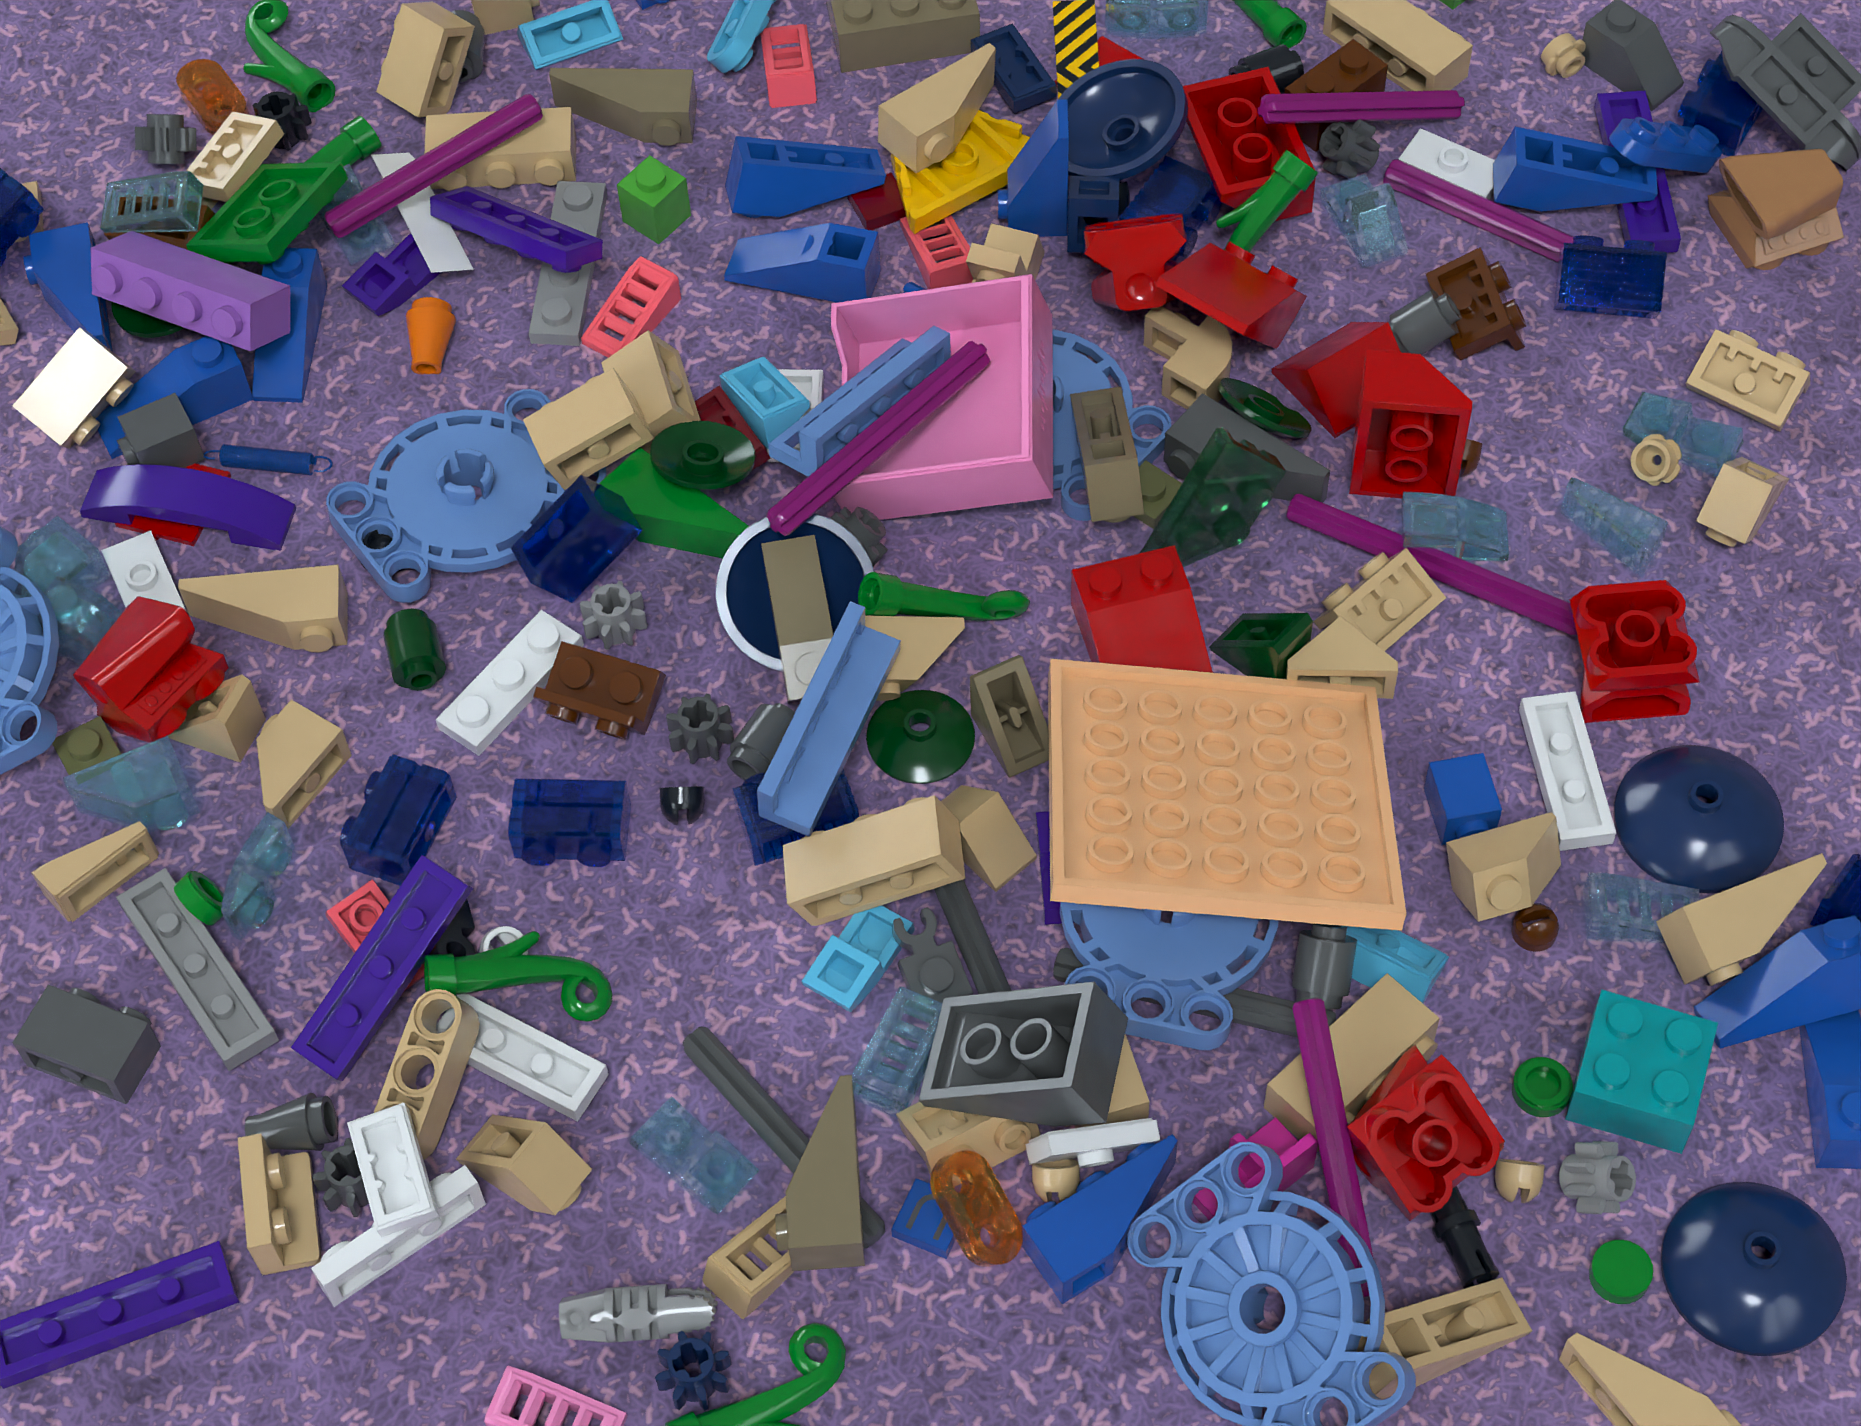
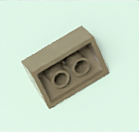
M976 0L826 1L841 73L972 53L970 40L980 36V13Z

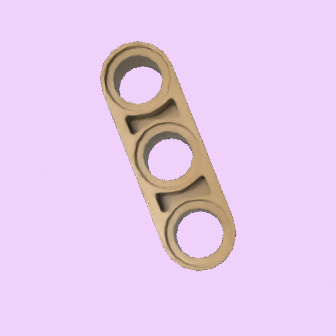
M441 989L425 992L415 1002L374 1110L375 1113L401 1103L406 1104L413 1120L423 1160L428 1158L438 1145L475 1044L480 1025L478 1014L471 1005L454 994ZM454 1008L455 1018L451 1027L445 1032L437 1033L436 1024L439 1016L444 1011ZM433 1063L435 1070L433 1079L426 1087L417 1089L416 1078L420 1069L425 1065Z

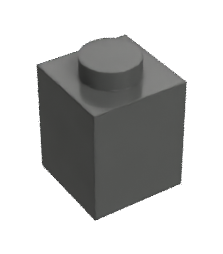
M176 393L118 416L125 437L116 441L127 465H164L185 468L205 460L195 430Z

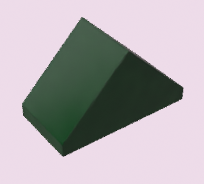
M1243 613L1209 648L1213 653L1246 676L1285 679L1287 660L1311 641L1313 620L1308 613Z

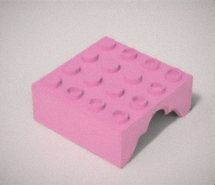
M1032 274L831 304V329L842 365V385L902 338L912 343L932 326L950 333L951 356L966 343L973 341L978 345L982 343L987 348L986 354L990 358L989 365L834 497L841 509L846 507L852 513L857 507H861L873 513L879 520L1053 498L1052 313Z

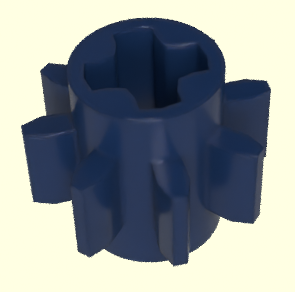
M680 1331L678 1332L679 1342L670 1351L667 1349H659L657 1351L660 1363L669 1369L655 1376L659 1391L675 1389L673 1391L675 1409L680 1410L686 1401L699 1402L700 1407L704 1411L709 1410L708 1398L715 1390L721 1393H728L730 1389L727 1378L719 1373V1371H723L732 1365L729 1352L719 1351L713 1354L712 1333L708 1331L701 1339L687 1338V1335ZM690 1363H697L701 1374L690 1378L685 1366Z

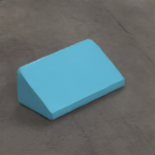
M591 0L518 25L517 30L518 38L535 70L623 40L608 0Z
M760 357L719 375L723 391L767 449H769L768 444L796 423L810 408L809 400L765 357Z
M1347 926L1346 935L1357 939L1352 979L1371 988L1388 973L1419 1001L1424 1003L1446 965L1449 956L1398 930Z

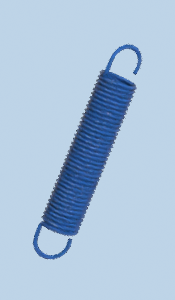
M223 444L220 450H209L204 453V458L215 460V457H207L205 455L211 452H219L220 464L223 467L302 475L313 474V472L310 473L309 465L314 464L315 466L317 458L329 460L330 466L325 470H314V472H325L332 467L333 463L327 457H314L309 452Z

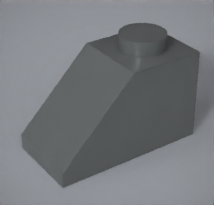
M1622 0L1612 1L1586 22L1582 39L1586 44L1585 51L1582 52L1585 57L1584 65L1623 92L1646 91L1651 111L1683 86L1684 81L1655 22Z

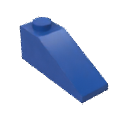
M1068 100L1056 101L1007 169L1008 189L998 190V219H1008L1009 228L1037 234L1039 237L1067 236Z
M1516 126L1493 163L1494 202L1540 212L1654 200L1658 194L1656 167L1642 166L1634 163L1617 151L1615 147Z
M736 136L725 188L732 213L742 214L750 218L762 216L782 217L883 185L886 174L877 149Z
M88 222L29 234L31 255L24 256L23 260L30 285L39 284L45 301L74 333L80 327L92 334L113 352L106 299L92 295L91 247L96 246V242Z
M286 248L281 258L272 263L264 264L261 276L290 285V333L255 349L253 401L303 403L327 290V281L317 249Z
M205 336L178 347L138 380L121 403L116 407L109 405L104 409L96 420L101 423L98 432L111 459L122 455L116 440L125 437L118 416L163 397L176 393L192 425L253 400L242 363L232 345Z
M1854 915L1800 930L1743 971V973L1694 1006L1695 1015L1718 1022L1714 1042L1721 1049L1861 1009V922Z
M1859 1010L1799 1026L1816 1168L1861 1169V1016Z

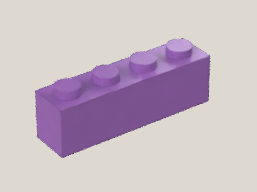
M135 231L127 232L91 247L92 295L250 352L290 333V285Z

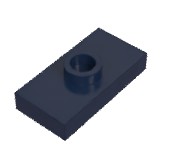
M1013 23L970 40L971 52L978 50L988 43L996 48L994 85L1014 114L1057 97V85Z

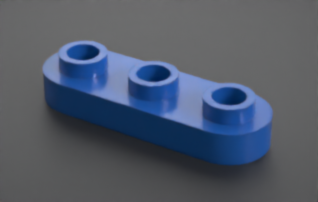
M1636 117L1635 119L1625 118L1620 121L1609 137L1610 142L1617 151L1627 159L1642 166L1708 173L1721 157V151L1717 146L1719 143L1718 138L1714 133L1701 125H1695L1691 128L1680 126L1671 121L1657 123L1650 122L1641 117Z

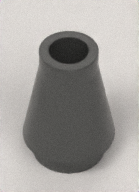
M308 1093L261 1114L248 1116L245 1120V1136L261 1133L269 1149L321 1151L324 1148V1144L335 1142L337 1138L338 1123L335 1108L328 1096L317 1097L314 1093Z

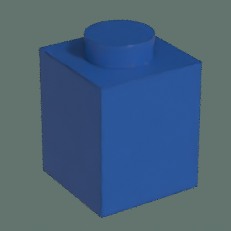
M1484 753L1429 762L1424 792L1441 845H1446V842L1498 827L1502 807Z

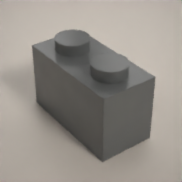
M49 984L12 1042L28 1067L124 1104L129 1102L161 1047L151 1028V1021L139 1011L125 1006L117 1011L102 1005L99 999L85 990L71 988L67 992Z

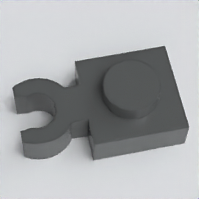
M928 907L921 909L920 918L925 927L921 934H909L905 930L901 918L894 919L892 925L895 941L902 948L909 950L911 956L900 959L897 965L918 1016L940 1009L944 998L973 995L953 941L951 940L936 946L934 935L937 929V921L934 913Z

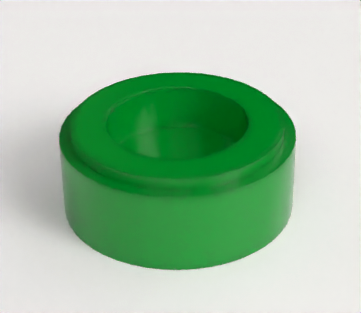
M189 871L174 885V892L180 902L192 915L207 925H215L229 911V903L225 895L209 878L200 872Z
M1535 1057L1523 1062L1516 1070L1512 1082V1095L1516 1104L1526 1113L1542 1118L1555 1116L1562 1112L1568 1105L1573 1091V1081L1568 1070L1558 1061L1547 1057Z
M1612 1240L1601 1245L1595 1252L1589 1267V1279L1594 1290L1603 1299L1615 1304H1630L1638 1301L1647 1292L1653 1278V1264L1649 1255L1639 1245L1627 1240Z

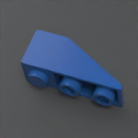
M825 223L740 238L737 241L724 274V280L837 303L871 298L881 272L879 235L877 231L835 223Z
M1173 1134L1157 1144L1147 1143L1139 1145L1127 1156L1126 1163L1108 1174L1103 1170L1093 1173L1079 1184L1075 1194L1058 1204L1055 1201L1046 1202L1027 1217L1026 1224L1022 1225V1247L1062 1304L1111 1275L1128 1247L1127 1234L1131 1224L1151 1207L1176 1163L1178 1140Z

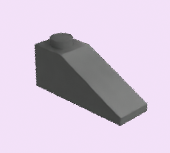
M1203 393L1165 432L1164 462L1181 479L1189 480L1191 478L1206 488L1291 501L1294 495L1299 493L1322 503L1327 498L1330 476L1328 468Z

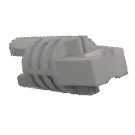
M667 1284L613 1287L562 1298L559 1303L561 1338L612 1343L669 1339L670 1334L680 1331L688 1333L692 1332V1330H697L699 1332L700 1329L705 1330L707 1326H711V1321L715 1319L713 1315L717 1311L715 1306H717L718 1301L715 1300L716 1295L711 1293L712 1290L707 1291L706 1287L704 1289L699 1287L697 1289H692V1287L668 1289Z

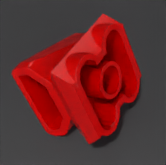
M1162 214L1100 222L1085 226L1084 239L1086 249L1084 254L1090 257L1096 264L1106 268L1093 279L1091 284L1092 296L1096 303L1122 311L1160 307L1176 299V297L1156 287L1155 284L1162 274L1179 264L1171 260V258L1177 255L1187 241L1183 214Z
M1666 580L1587 586L1569 599L1584 663L1580 696V709L1584 723L1686 715L1689 712L1691 700L1686 684L1700 683L1695 664L1697 646L1688 635L1684 619L1686 601L1676 588Z
M137 596L126 607L73 676L96 703L97 716H101L102 720L117 733L154 744L157 740L168 736L180 727L187 716V710L196 701L209 696L221 685L225 678V672L229 667L223 654L191 644L195 628L185 609L178 605Z
M1416 1044L1402 1055L1355 1116L1351 1124L1347 1126L1356 1166L1373 1186L1388 1195L1409 1221L1422 1212L1429 1213L1441 1209L1449 1201L1452 1189L1468 1176H1481L1489 1172L1496 1164L1500 1151L1504 1149L1505 1142L1462 1074L1442 1054L1428 1064Z

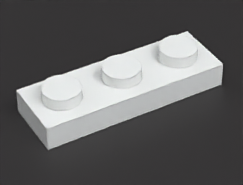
M540 610L436 719L438 729L480 756L534 699L533 695L536 687L544 688L547 685L561 641L583 647L582 635L543 610Z
M1576 691L1522 698L1519 713L1547 813L1552 812L1557 819L1560 851L1613 844L1616 830Z
M467 993L457 995L458 998L474 1008L480 1023L478 1035L467 1064L578 1122L609 1075L606 1064ZM454 1008L446 1010L436 1025L437 1033L445 1032L451 1027L455 1018Z
M465 1165L454 1173H444L430 1181L439 1217L384 1237L379 1235L376 1231L375 1223H373L370 1229L354 1240L340 1242L331 1247L322 1256L321 1262L311 1269L321 1289L334 1307L486 1205L478 1182Z

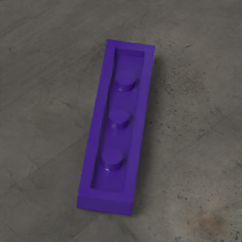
M1646 91L1597 94L1594 108L1603 145L1614 147L1609 137L1622 119L1641 117L1653 122ZM1656 167L1658 194L1654 200L1617 204L1628 255L1678 252L1681 236L1664 168Z
M469 186L430 197L431 216L450 223L453 229L470 231L484 237V241L487 243L504 245L514 249L521 257L536 258L552 265V269L564 273L577 272L581 270L582 265L602 259V239Z
M421 855L291 1048L336 1080L343 1081L424 963L425 955L430 954L474 888L428 857Z
M220 1241L0 1320V1386L3 1389L239 1303L226 1253Z

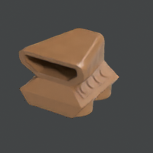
M1823 149L1736 155L1719 159V169L1728 189L1707 196L1711 217L1746 269L1751 267L1761 270L1775 269L1781 265L1786 256L1795 253L1808 256L1818 255L1825 251L1829 242L1844 238L1836 208L1843 187V179Z

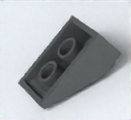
M1095 982L944 998L918 1101L926 1107L1053 1127L1106 1123L1128 1017Z

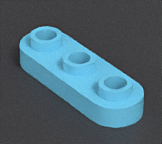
M734 0L707 54V60L721 73H726L731 69L734 72L741 70L751 59L754 52L751 46L755 38L769 23L770 17L767 13L771 5L777 0Z

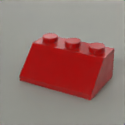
M1269 67L1183 86L1188 100L1186 122L1221 202L1235 209L1244 203L1275 172L1272 168L1286 149L1314 169L1294 123L1266 124L1263 117L1258 115V107L1261 106V98L1264 95L1280 94ZM1316 177L1305 192L1303 190L1299 192L1276 221L1312 213Z
M1366 350L1353 439L1349 494L1454 503L1473 401L1421 354L1402 353L1396 350Z

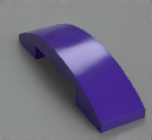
M135 464L97 470L80 509V514L83 518L131 525L135 515L224 530L228 531L231 543L281 551L294 517L296 506L294 503L264 489L225 476L174 466Z

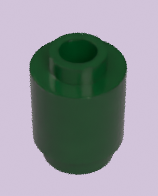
M404 609L391 615L387 620V628L384 631L383 638L394 682L401 687L415 691L432 687L443 677L446 671L436 624L420 609Z

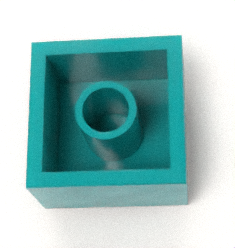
M1601 989L1591 1018L1565 1120L1682 1154L1694 1127L1718 1022Z

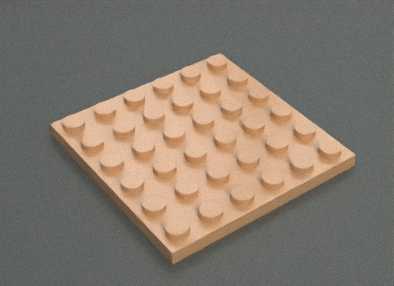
M1050 659L1048 671L1050 901L1402 931L1406 917V907L1376 687Z

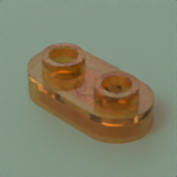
M197 59L185 64L178 71L176 82L182 99L210 134L214 135L232 111L250 115L243 94L217 62L209 59Z
M968 1150L948 1154L939 1159L931 1172V1191L965 1256L972 1263L982 1267L1001 1265L1014 1259L1019 1253L1023 1242L1022 1226L987 1160L980 1154ZM954 1174L961 1181L960 1193L956 1192L953 1187L952 1177ZM982 1227L988 1231L990 1236L988 1247L984 1245L980 1237Z

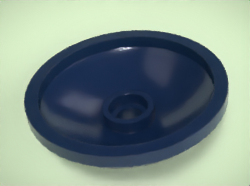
M1127 59L1097 67L1071 84L1058 99L1068 100V175L1120 177V180L1145 171L1166 155L1180 137L1188 115L1187 96L1177 76L1170 69L1157 62L1143 59Z
M813 514L787 536L780 532L775 533L771 529V523L767 517L753 523L730 545L722 559L717 574V609L728 636L750 659L777 671H782L761 543L815 535L833 635L849 602L851 601L859 605L858 591L863 578L868 573L874 572L870 558L857 538L839 523L818 514Z
M1679 745L1655 751L1638 761L1627 772L1620 783L1615 797L1614 825L1624 850L1648 875L1676 889L1695 893H1720L1756 879L1772 864L1782 843L1784 834L1783 811L1772 786L1749 763L1717 748L1701 745ZM1697 796L1706 797L1714 803H1703Z
M1731 1182L1720 1184L1698 1193L1689 1199L1674 1215L1665 1233L1661 1248L1663 1281L1667 1293L1679 1314L1703 1337L1716 1345L1737 1353L1752 1356H1777L1799 1350L1818 1339L1829 1328L1840 1311L1844 1300L1847 1282L1845 1260L1841 1247L1828 1224L1813 1208L1801 1199L1784 1190L1766 1184ZM1762 1246L1766 1248L1771 1258H1758L1753 1253L1751 1247Z

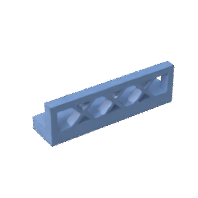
M932 326L912 343L903 338L770 442L768 444L769 456L806 476L811 475L951 357L950 333ZM798 443H800V451L793 448Z
M849 602L757 789L760 817L806 836L812 835L900 652L901 640L865 626V607Z

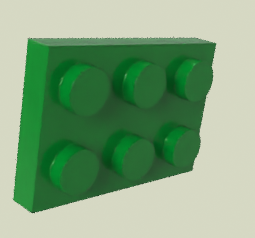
M342 162L262 164L186 244L187 249L226 264L254 261L258 264H269L278 260L284 255L287 246L298 234L309 227V222L324 206L334 199V194L348 180Z

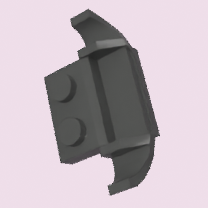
M1802 13L1793 19L1772 41L1753 23L1736 15L1726 16L1710 32L1720 42L1723 62L1731 80L1739 83L1799 145L1800 150L1823 149L1831 161L1838 163L1845 171L1850 169L1861 158V136L1852 123L1840 112L1861 92V74Z

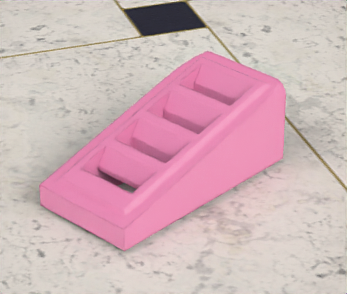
M508 1365L487 1410L484 1422L486 1426H534L544 1402L553 1404L544 1426H562L568 1410L577 1412L572 1426H589L592 1418L601 1420L600 1426H624L627 1414L538 1375ZM523 1394L528 1396L519 1420L511 1416L520 1395Z

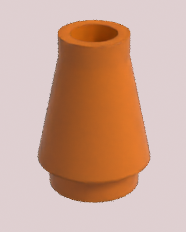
M423 297L413 301L411 309L406 313L412 357L411 370L416 374H440L442 361L456 323V318L452 314V307L448 302L439 298Z

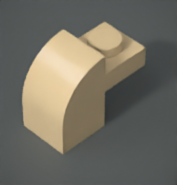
M991 223L984 245L971 243L966 263L973 277L972 283L1032 274L1036 280L1045 252L1039 235Z
M1163 306L1152 308L1145 315L1143 346L1168 359L1163 365L1162 396L1185 409H1188L1202 393L1219 402L1223 396L1218 390V385L1221 379L1230 378L1232 340L1224 324L1207 316L1198 327L1180 313H1173Z

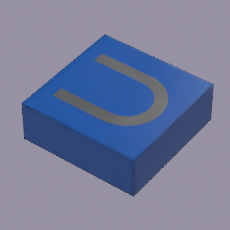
M916 1178L891 1228L892 1237L947 1259L970 1211V1200Z

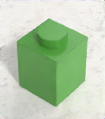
M650 155L617 184L623 222L657 244H660L691 216L686 178Z

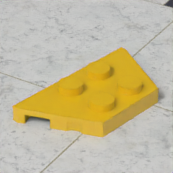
M978 110L953 153L918 173L913 172L891 153V163L910 230L916 234L1008 185L1007 169L1030 139L1029 136L1022 134L1023 125L1006 119H995L988 113Z

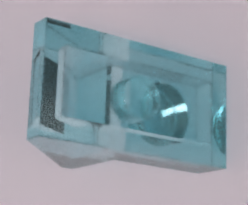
M1366 174L1321 188L1320 201L1362 268L1408 253L1394 191L1390 183L1373 187Z

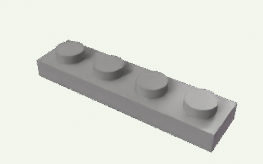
M558 181L551 220L600 239L607 200L606 183ZM542 261L529 328L531 344L580 346L595 261L582 265L581 270L571 273L555 271L552 269V265Z
M164 868L116 896V899L227 1070L231 1071L275 1044L279 1039L275 1030L203 923L192 915L180 902L174 892V885L176 883L167 869Z

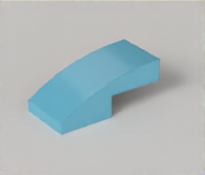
M882 905L855 913L839 937L834 935L830 937L803 978L802 984L852 1012L876 986L902 949L893 937L892 925L894 919L901 918L904 928L909 934H913L915 931L913 922Z

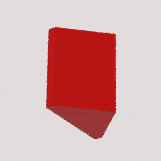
M1350 322L1273 367L1271 373L1336 438L1356 425L1366 350L1401 351L1388 322Z

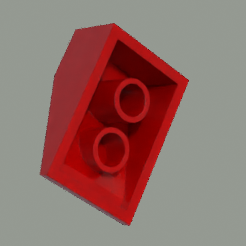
M1230 241L1225 250L1212 243L1207 244L1162 274L1155 284L1156 287L1236 332L1275 349L1281 344L1307 297L1294 289L1298 282L1297 278L1273 265L1268 273L1259 270L1251 265L1255 255Z
M1175 545L1071 570V606L1091 662L1213 673L1192 590Z

